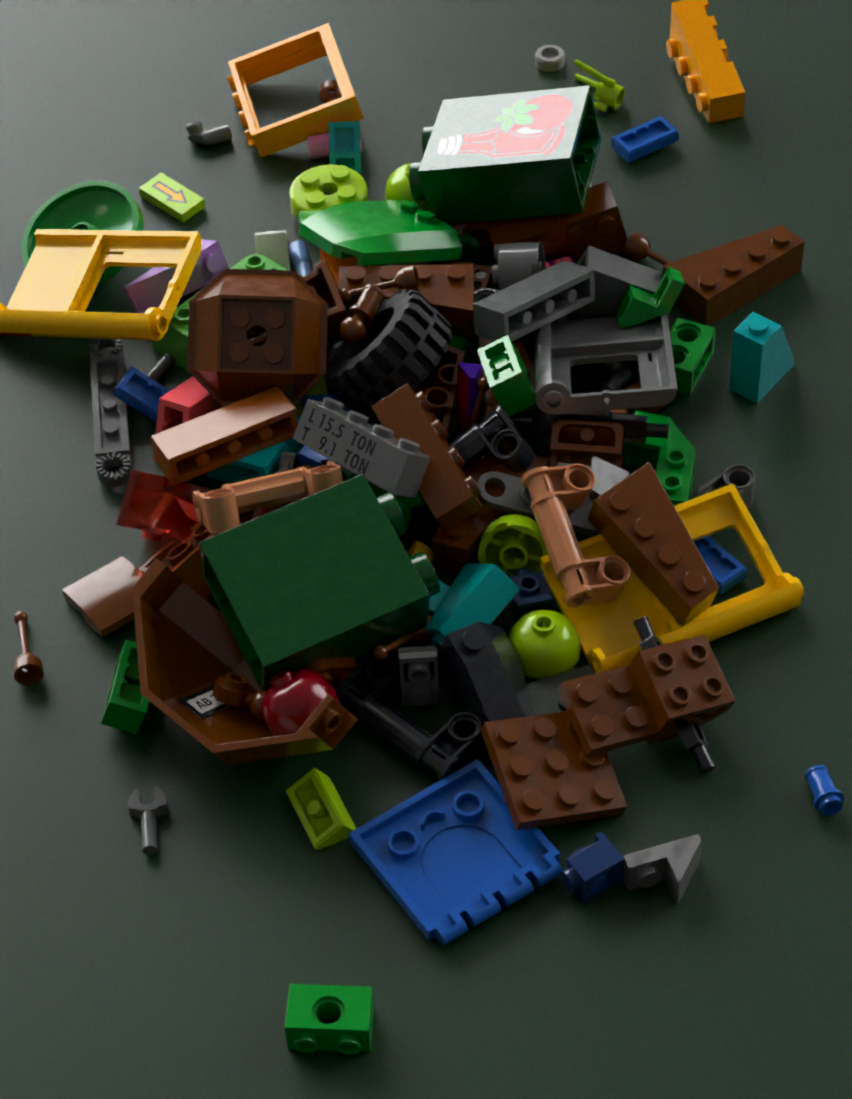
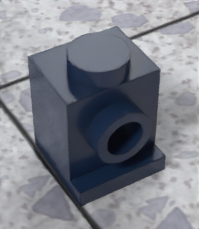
M524 568L516 571L512 577H509L520 589L509 602L515 623L521 616L531 611L541 609L553 610V597L549 593L542 571L533 572L530 569ZM537 606L541 607L539 609L524 611V609Z
M601 831L595 834L594 844L578 848L567 858L566 869L560 872V878L565 888L570 893L575 892L585 904L624 881L625 858Z

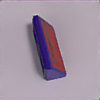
M460 362L457 365V426L462 433L469 428L479 392L478 381L484 374L482 364ZM483 404L477 424L483 421Z

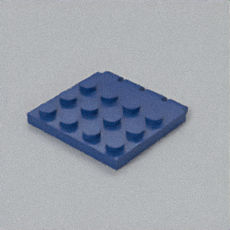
M478 759L348 833L349 843L429 941L436 937L442 945H446L468 931L465 919L472 927H475L501 911L498 899L505 907H508L534 891L530 880L537 887H541L560 876V872L563 871L559 864L560 852L538 827L515 830L500 784Z

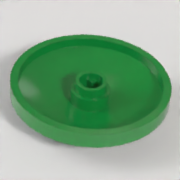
M97 180L70 186L48 199L30 219L21 244L24 265L27 266L35 249L36 237L34 233L36 229L143 231L144 219L142 211L129 191L116 183ZM107 267L98 285L112 278L124 267Z

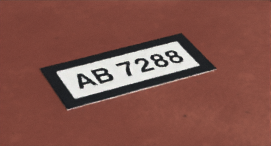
M215 685L178 700L200 719L230 706L218 701L213 696L212 692Z

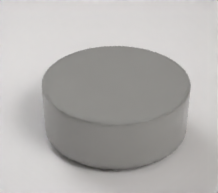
M544 45L535 52V65L542 71H558L565 64V52L556 45Z

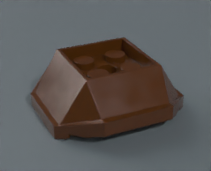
M225 269L189 300L187 370L222 407L278 386L293 406H295L326 375L328 304L295 271ZM261 328L267 332V340L263 345L253 346L248 342V335L253 329Z

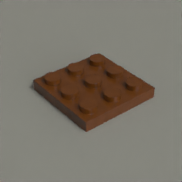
M567 711L484 722L481 733L516 831L623 815L627 804L607 752L586 756Z

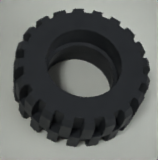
M405 289L381 302V305H379V308L373 315L372 325L366 326V334L362 341L350 344L343 340L327 363L325 375L327 386L353 411L363 414L368 418L377 417L371 407L372 405L408 383L415 391L416 387L439 364L440 358L447 352L448 344L452 341L453 333L450 323L418 291Z

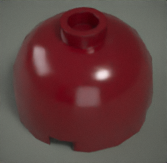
M284 669L275 674L269 681L272 686L264 694L261 705L262 717L267 728L274 736L296 734L327 694L331 695L338 702L340 700L332 685L318 673L305 669L291 673L289 669Z

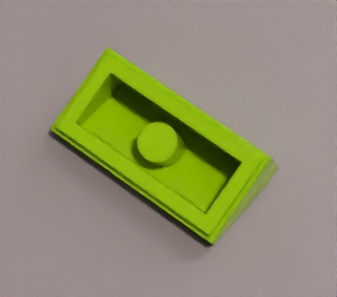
M313 768L286 790L314 849L320 850L349 839L348 833L356 829L330 777L318 769Z

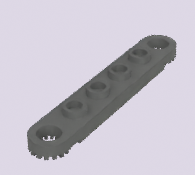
M121 339L91 340L89 347L96 471L98 480L103 485L116 487L128 482L132 476L128 404L112 395L116 386L126 374L124 348ZM105 347L114 348L112 349V352L108 351V354L106 351H104V354L103 351H100L102 348ZM117 466L122 468V470H119V473L116 471V474L114 472H111V474L110 472L106 473V470L110 467Z
M497 471L487 472L480 477L477 485L482 493L477 497L480 503L483 504V507L486 508L487 506L489 509L501 510L509 515L520 514L528 516L536 521L530 507L532 499L528 489L523 487L521 478ZM487 483L488 485L496 483V486L500 485L503 495L493 497L486 492L485 486ZM588 496L580 509L566 510L575 533L590 537L600 535L588 521L593 502L596 498Z

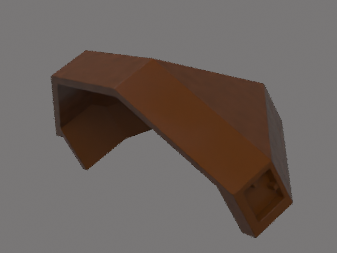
M157 558L132 587L140 693L227 765L334 750L358 720L329 694H327L296 734L274 736L267 728L265 721L254 718L247 706H229L200 719L178 700L215 685L217 678L220 676H226L227 673L240 674L247 678L248 683L253 688V693L261 691L230 628L220 611L183 582Z

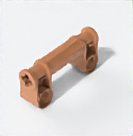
M329 460L326 465L306 469L303 466L253 479L224 484L222 489L201 493L199 490L193 491L192 496L199 523H202L210 533L217 534L241 525L240 513L301 500L343 482L340 465Z
M577 463L555 467H536L527 471L521 477V483L524 488L528 489L532 499L530 507L542 535L556 578L562 581L566 592L565 603L570 608L615 601L631 576L629 564L621 557L614 555L584 559L566 510H577L583 506L595 485L596 478L588 466Z

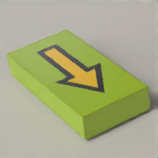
M162 172L139 187V193L142 198L182 223L205 208L204 198Z

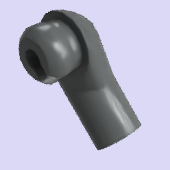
M199 121L190 122L186 125L188 132L186 136L194 143L212 146L232 139V132L228 125L211 130H203L202 123Z

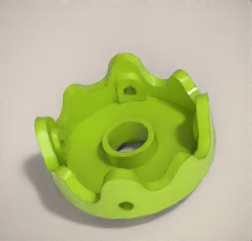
M321 165L310 168L295 178L289 191L291 214L299 218V211H314L348 202L369 201L367 183L358 172L345 165ZM333 192L334 194L325 195L324 193Z

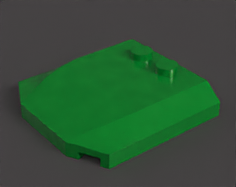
M405 199L359 201L338 204L321 210L299 211L298 226L300 236L333 257L339 259L355 257L357 258L356 264L361 266L461 260L462 245L456 230L437 219L434 213L422 210L418 207L417 203Z

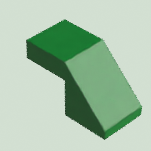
M668 267L654 295L630 285L615 313L618 325L625 329L670 313L685 284L681 272Z

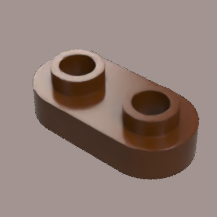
M353 657L321 658L307 664L302 669L318 673L336 689L341 681L352 675L360 666Z

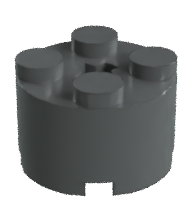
M540 242L495 244L494 246L495 262L498 265H492L493 285H499L500 291L546 269L544 249Z

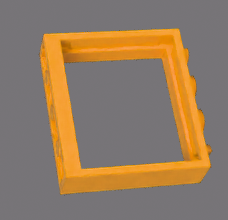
M329 23L228 61L232 75L227 77L232 91L235 92L232 95L240 111L238 114L244 129L249 128L244 133L250 148L256 147L261 158L307 141L308 136L329 132L328 122H351L364 119ZM328 55L342 97L261 128L247 86Z

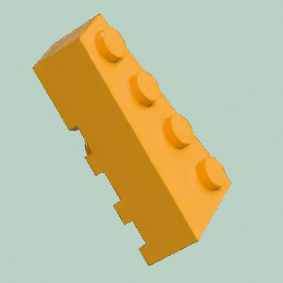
M708 0L672 2L670 40L666 41V50L670 58L673 57L678 74L680 76L683 75L689 94L694 95L698 111L703 112L708 123L743 117L745 90L733 61L729 62L724 39L718 40L716 32L718 24L714 15H707Z

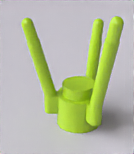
M577 59L574 60V64L601 81L598 83L580 74L574 75L576 80L596 89L594 98L598 102H594L595 109L605 113L608 108L617 110L624 99L625 87L616 84V80L604 76L587 64Z

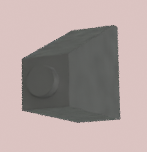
M588 246L577 264L594 269L595 301L569 314L615 315L630 285L654 295L660 284V271Z

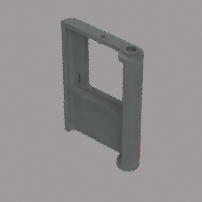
M668 313L625 329L618 325L616 317L568 321L567 315L554 322L534 330L535 397L539 409L547 414L558 415L663 406L673 401L677 395L678 388ZM638 361L640 389L603 390L602 392L571 394L570 367L574 365Z

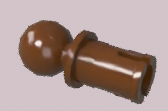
M366 285L355 306L349 308L347 312L349 317L341 322L339 329L340 336L345 342L353 344L362 341L366 334V326L372 325L374 320L373 314L380 301L384 298L383 291L377 286Z

